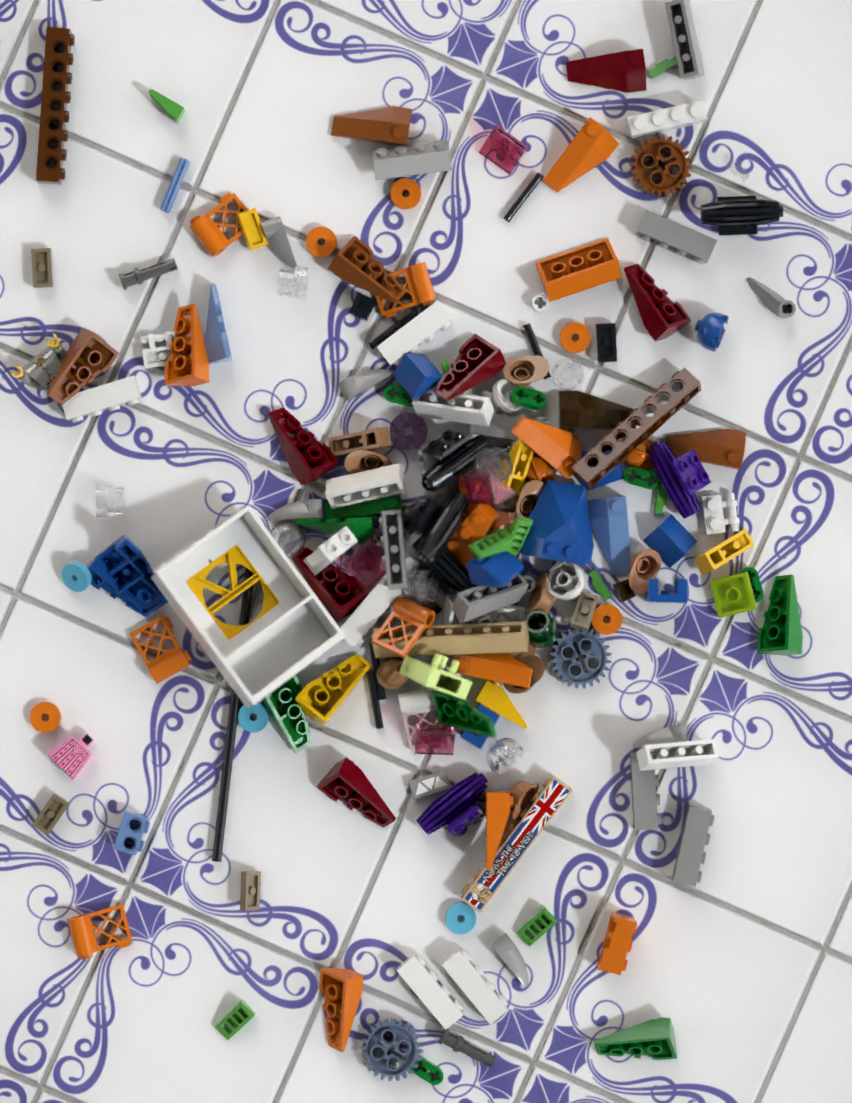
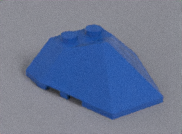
M547 480L533 511L528 517L533 520V524L518 553L577 564H591L594 544L586 487Z
M124 535L102 550L86 566L92 576V586L98 590L102 588L111 593L110 597L121 599L126 602L127 607L144 617H148L168 603L151 579L154 572L143 553Z

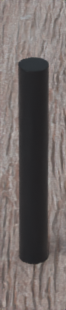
M538 172L503 217L504 220L507 222L511 221L543 179V175Z
M413 310L368 343L372 350L418 316L417 312Z
M531 324L524 325L523 328L534 355L543 357ZM550 372L547 373L544 379L551 377Z
M370 643L369 649L379 700H385V688L381 686L377 679V669L380 661L379 658H375L373 645Z
M374 671L367 672L376 729L384 728Z

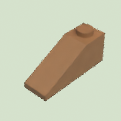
M388 427L373 428L328 438L329 447L334 456L350 454L356 450L392 446Z

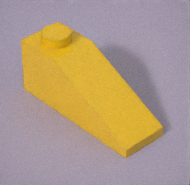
M519 438L499 466L492 486L518 496L523 488L534 453Z
M745 528L693 558L701 574L705 575L755 544Z
M486 680L475 700L526 729L527 724L505 691L500 688L502 684L497 681L491 680L490 682Z

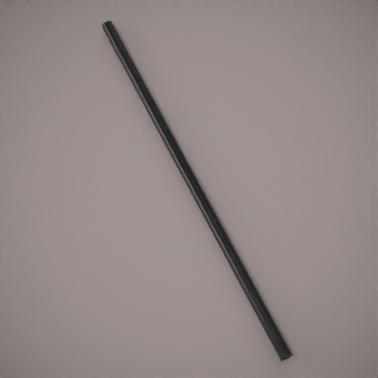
M245 568L244 581L253 575L247 568ZM253 585L242 594L239 626L249 623ZM231 689L212 861L221 862L240 703V698L233 689Z

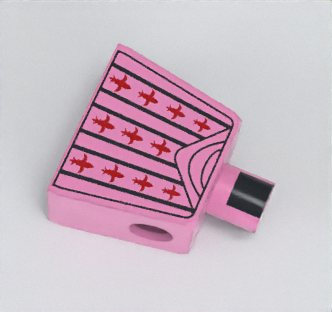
M88 733L80 740L73 735L47 755L74 780L93 755L88 747L95 740Z

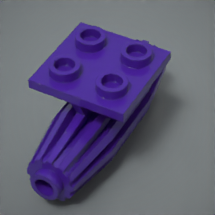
M659 440L650 445L651 449L648 453L654 471L671 503L684 519L700 511L701 508L695 492L710 484L711 481L695 450L692 449L677 458L666 442L661 443Z
M475 772L455 783L434 800L416 821L427 835L447 824L449 826L447 831L453 836L460 837L468 831L467 827L472 823L475 825L483 819L482 815L485 812L480 807L473 805V803L488 787L486 785L488 780L482 773L478 775Z

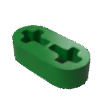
M390 385L385 389L384 396L387 401L413 407L412 404L408 403V399L403 398V395L409 396L403 387ZM394 388L396 393L401 394V397L394 396L393 399H390V395L387 392Z
M519 386L515 387L509 395L510 401L514 405L532 410H540L547 401L544 393ZM535 397L540 402L539 404L536 403Z
M629 467L623 473L624 480L631 485L654 489L659 484L656 473ZM634 470L635 475L640 476V479L634 478L630 481L627 473ZM652 475L656 483L648 486V482L642 480V478H649Z
M746 567L741 573L748 570L750 573H754V576L751 577L753 583L751 586H754L755 591H759V595H757L755 600L757 603L762 600L764 595L759 575L754 568Z
M419 1056L422 1058V1066L426 1070L422 1068L416 1070L414 1067H411L414 1074L432 1085L440 1084L443 1080L442 1069L424 1057ZM428 1070L432 1073L438 1071V1076L440 1078H435L434 1080H432V1075L428 1073Z

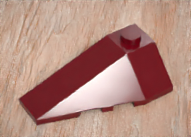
M643 49L565 62L568 82L592 85L624 93L646 91V67Z
M639 264L624 268L643 324L654 341L668 338L692 321L677 301L673 303L666 296L668 292L665 289L660 290L654 284V279Z
M474 334L461 346L456 360H452L450 363L451 368L447 373L443 374L433 392L445 401H449L492 378L506 364L501 349L479 335Z
M284 407L268 413L289 467L301 486L317 480L338 465L339 462L330 448L324 443L320 444L314 438L315 435L311 431L308 433L303 429L301 422Z
M306 547L293 555L291 559L328 613L336 622H339L351 614L370 592L356 577L347 575L338 566L334 567L330 564L317 575H314L303 561L314 552Z
M347 757L336 763L317 785V788L335 802L340 800L347 804L346 808L350 810L354 808L362 812L363 817L383 828L396 819L363 771Z

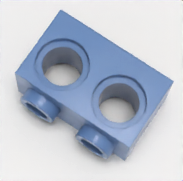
M126 810L113 849L136 855L138 851L141 852L145 842L142 840L143 833L147 834L150 822H147L148 817ZM137 819L141 824L140 828H132L131 820ZM126 838H132L135 841L134 847L126 846Z

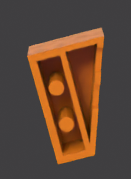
M485 500L461 523L446 546L465 567L475 556L468 549L469 545L489 534L498 514Z
M611 912L597 965L598 970L621 975V972L626 970L627 952L630 953L631 939L637 928V922L634 917Z

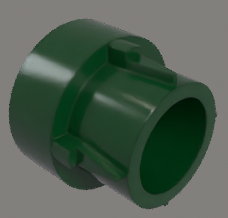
M540 610L528 612L525 621L529 635V644L535 648L551 646L558 637V628L552 616Z

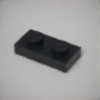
M615 323L596 324L598 363L617 362Z

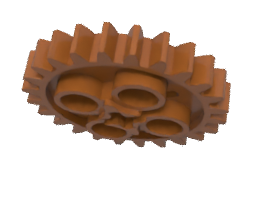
M654 135L652 142L649 138H646V145L640 142L641 150L635 148L634 151L637 155L631 156V159L635 162L630 163L629 166L635 169L630 171V174H636L632 181L640 182L637 188L643 186V193L650 190L651 197L654 192L657 193L658 198H660L661 193L668 197L669 191L675 195V188L680 191L682 190L680 183L687 184L684 177L691 176L690 173L686 172L692 169V166L687 165L692 159L685 157L689 154V151H682L685 145L677 146L678 139L674 143L671 142L672 136L665 140L664 135H662L660 140H658L656 135ZM667 149L670 152V157L663 158L660 155V150ZM676 158V161L665 165L663 171L659 168L649 175L645 174V172L656 168L658 162L664 164L670 159ZM643 159H652L653 165L650 167L645 166ZM669 167H677L679 173L677 175L670 174ZM659 175L662 179L661 183H653L652 176Z

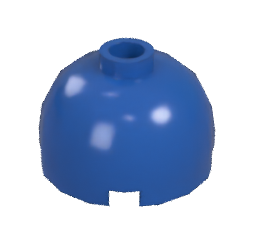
M713 312L705 315L702 321H697L695 331H697V339L702 347L716 352V348L718 349L726 330L723 327L724 323H728L729 316Z

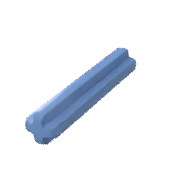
M179 159L160 210L170 213L190 164L187 159Z

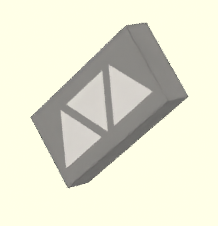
M445 769L409 781L414 800L451 787Z

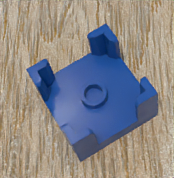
M648 579V591L645 593L646 602L687 603L688 580L675 579L674 594H672V591L661 590V593L658 594L659 580Z
M478 703L476 708L491 718L493 725H495L500 714ZM465 730L460 734L462 739L479 749L482 748L488 737Z

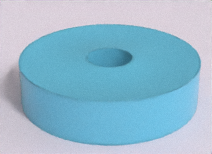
M72 561L62 569V580L70 590L82 592L90 586L92 576L84 564Z
M259 702L248 709L243 705L238 713L239 724L248 732H259L266 727L269 721V712ZM252 713L257 715V719L254 721L250 719Z
M466 903L452 905L446 913L448 928L456 934L470 932L476 924L474 909ZM463 915L465 919L460 922L457 920V917Z

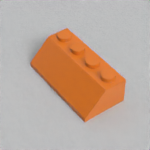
M608 238L535 262L549 302L622 278L618 259Z

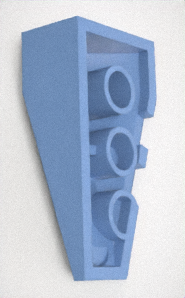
M215 283L211 284L205 334V348L210 365L232 360Z
M626 496L587 500L591 527L612 575L630 573L631 558Z

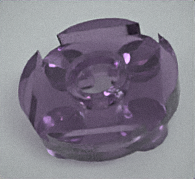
M408 412L396 416L390 425L392 442L402 450H414L421 447L427 438V426L424 419L415 413ZM411 426L414 434L406 437L403 429Z

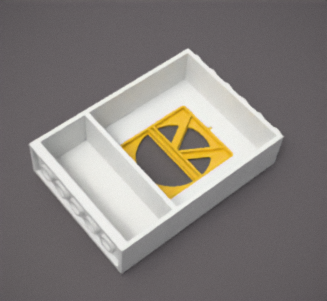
M249 505L246 508L243 506L239 507L230 515V519L225 517L217 523L214 531L212 528L207 530L199 537L200 541L193 540L184 548L185 552L182 553L180 550L169 559L168 564L165 561L153 570L154 575L151 577L247 709L346 637ZM227 563L231 591L206 580L208 573L216 566ZM236 564L246 567L253 573L250 578L239 586ZM257 581L260 582L264 596L263 606L259 615L253 621L245 625L233 626L219 621L212 615ZM203 588L224 597L210 607H207L203 598Z

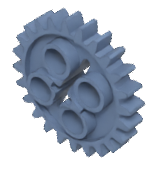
M568 629L567 636L561 633L563 639L557 638L558 645H552L556 649L555 652L549 653L554 656V659L549 660V662L555 663V666L551 669L558 670L555 676L559 677L562 675L561 682L563 683L568 680L567 686L569 687L572 683H575L576 689L579 684H582L583 689H585L586 683L593 687V680L600 683L598 677H606L603 670L609 671L610 669L605 665L612 662L607 659V656L612 655V653L606 652V649L610 646L603 645L606 639L599 640L600 633L594 636L593 629L588 633L586 631L580 632L579 629H575V632ZM583 640L590 641L591 647L589 650L581 649L580 645ZM573 642L577 643L580 653L582 655L585 654L583 661L588 670L587 674L584 673L581 662L575 660L578 655ZM566 647L573 649V655L569 658L563 656V650ZM594 657L598 660V665L595 668H590L588 660ZM578 665L580 673L575 676L570 673L571 666Z
M386 1018L384 1019V1025L381 1021H378V1028L372 1025L371 1030L373 1032H366L369 1038L362 1039L366 1045L362 1046L361 1049L366 1050V1053L362 1054L361 1057H367L368 1059L364 1062V1065L370 1063L371 1066L368 1071L376 1070L374 1076L380 1073L381 1080L388 1076V1080L392 1081L393 1076H395V1079L399 1081L400 1075L405 1079L407 1078L406 1071L410 1074L414 1073L411 1067L418 1068L419 1065L415 1061L422 1060L418 1056V1054L423 1053V1050L418 1049V1046L423 1044V1042H417L420 1035L414 1036L413 1033L416 1028L409 1030L410 1023L403 1026V1019L396 1023V1019L392 1018L391 1023H389V1020ZM387 1031L393 1033L394 1038L392 1041H388L385 1038ZM378 1039L382 1040V1042L387 1046L380 1044L378 1042ZM402 1042L409 1044L410 1049L408 1052H404L401 1049ZM394 1045V1046H395L394 1051H396V1052L390 1054V1053H389V1052H390V1048H388V1047H391V1046ZM376 1047H380L383 1050L382 1057L375 1055ZM397 1053L404 1055L406 1057V1060L402 1059V1057ZM392 1058H396L399 1061L398 1068L391 1066L390 1061Z

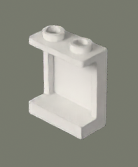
M344 527L303 561L313 574L317 575L357 543L358 540L348 527Z

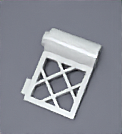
M433 688L398 694L410 750L447 743V738H450L448 726L444 727L440 723V727L436 725L439 721L438 717L434 723L425 718L428 712L436 710L430 692ZM415 715L420 720L413 727L408 724L406 716ZM422 721L431 725L427 734L417 729ZM433 728L441 731L442 739L434 740L429 737ZM416 731L424 736V739L421 743L413 745L411 737Z

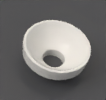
M501 379L494 384L491 400L498 410L513 413L519 410L520 406H516L510 401L509 395L515 386L506 379Z

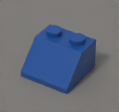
M505 551L481 559L474 556L467 563L466 567L472 585L504 588L520 572L523 564L511 553Z

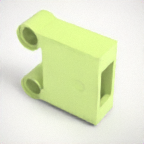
M435 654L431 665L406 655L399 670L401 675L466 700L472 685V681L455 674L459 661L452 660L449 670H445L448 657L440 654Z

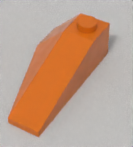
M193 303L179 307L173 329L175 332L174 340L169 346V349H171L169 360H166L164 366L165 385L197 386L209 383V362L196 304Z
M522 416L511 432L553 469L569 479L573 475V464L581 458L582 442L569 431Z

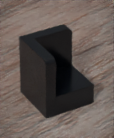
M358 292L349 314L368 321L376 301Z

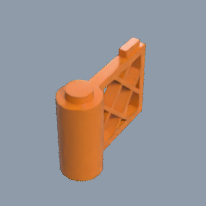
M227 193L220 199L221 203L204 216L200 217L198 215L190 221V230L212 258L218 256L229 245L244 235L243 231L237 234L238 229H241V226H238V217L236 226L225 224L226 214L237 215L240 213V208L242 211L247 210L235 193L232 195ZM233 199L238 204V212L226 211L227 204ZM215 213L224 214L223 224L214 223L210 217ZM224 227L236 229L235 236L230 240L223 234Z
M425 262L389 273L395 279L397 275L405 274L407 281L403 289L411 294L412 303L404 304L398 301L393 305L392 309L385 311L383 307L385 299L382 298L381 300L380 296L375 295L381 316H386V319L397 316L398 311L420 304L423 307L430 306L436 300Z
M399 597L392 604L393 611L380 629L377 628L371 638L373 644L405 658L425 628H429L433 624L435 611L405 597ZM394 619L401 621V626L391 628V623ZM417 628L415 633L406 634V629ZM403 630V637L393 638L394 632ZM390 634L391 640L386 642L380 641L382 636ZM406 641V646L402 651L396 648L395 644Z
M163 615L129 634L157 684L190 666V661L192 660L189 652L182 650L171 630L174 626L169 617L164 618ZM162 621L165 627L163 635L153 633L155 624ZM142 632L148 633L147 643H139L136 635ZM152 635L162 637L159 648L149 646ZM165 638L172 640L176 647L169 651L162 649ZM148 648L158 650L157 657L152 661H149L146 656Z
M123 904L67 919L76 956L81 957L82 960L93 957L92 953L110 947L118 945L120 949L130 946L129 942L133 941ZM120 909L122 917L118 923L108 918L112 911ZM99 915L105 920L101 927L97 928L92 925L90 917ZM107 920L117 925L112 935L102 930ZM118 927L126 930L128 938L119 940L114 937ZM100 932L110 937L105 945L98 946L96 939Z

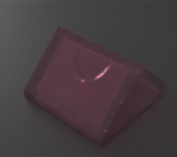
M496 124L479 153L510 175L526 153L528 147Z
M464 475L470 503L497 504L516 494V491L491 475Z
M369 538L341 564L360 583L369 588L386 573V567H383L382 555H385V549L381 548V544L378 541Z
M416 724L415 754L453 755L455 742L454 727Z

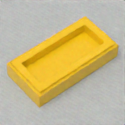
M256 208L238 213L237 217L248 249L251 251L267 245L268 242Z

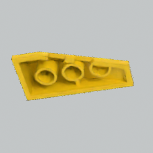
M357 653L329 672L327 671L316 680L309 682L295 700L306 715L323 728L371 668L372 664Z

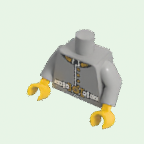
M53 333L54 341H49L46 337L49 346L23 368L15 364L18 371L16 373L9 371L11 375L29 387L39 390L45 388L48 390L67 353L59 342L57 335Z

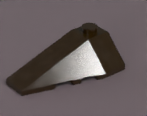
M559 391V429H615L617 424L625 421L634 410L580 391Z

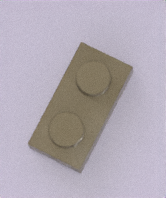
M51 248L31 249L33 288L53 287Z
M581 592L570 621V627L588 632L599 596Z
M53 793L32 825L48 836L70 803L56 793Z
M261 871L241 872L240 910H259Z

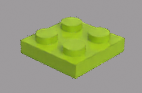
M748 572L710 580L719 618L757 609Z

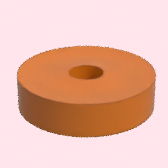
M399 179L391 188V200L400 209H412L421 199V189L412 179ZM403 191H408L409 196L403 197Z
M316 227L308 233L306 246L313 256L325 258L335 251L337 239L334 232L329 228ZM320 239L325 240V244L322 246L318 244Z
M578 322L567 324L560 333L561 346L569 353L576 354L584 351L591 340L588 328ZM572 335H578L579 340L573 341Z
M603 604L596 608L591 623L597 632L610 635L621 627L622 615L615 606ZM605 616L610 617L609 623H604L603 618Z
M51 702L37 704L30 713L32 726L42 733L55 730L60 725L62 718L60 709ZM43 714H48L49 719L47 721L43 720Z

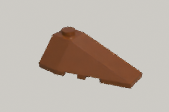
M392 106L334 116L331 136L393 146H407L413 109Z
M354 236L336 254L327 269L345 282L397 303L406 291L393 275L387 274L383 269L384 264L381 261H377L372 255L373 251L371 248Z
M82 328L68 349L46 394L60 405H63L76 395L83 386L94 381V378L101 372L107 371L120 353L92 331Z
M727 428L667 436L666 444L677 458L694 449L702 463L740 470L745 451L746 432Z

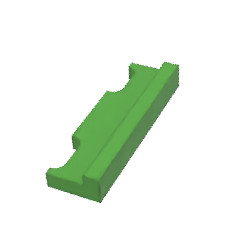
M676 55L670 60L665 59L651 70L647 69L650 78L653 79L678 66Z
M659 481L653 513L664 515L663 507L666 506L667 494Z
M596 569L587 574L591 576L592 584L598 594H602L604 602L613 597Z

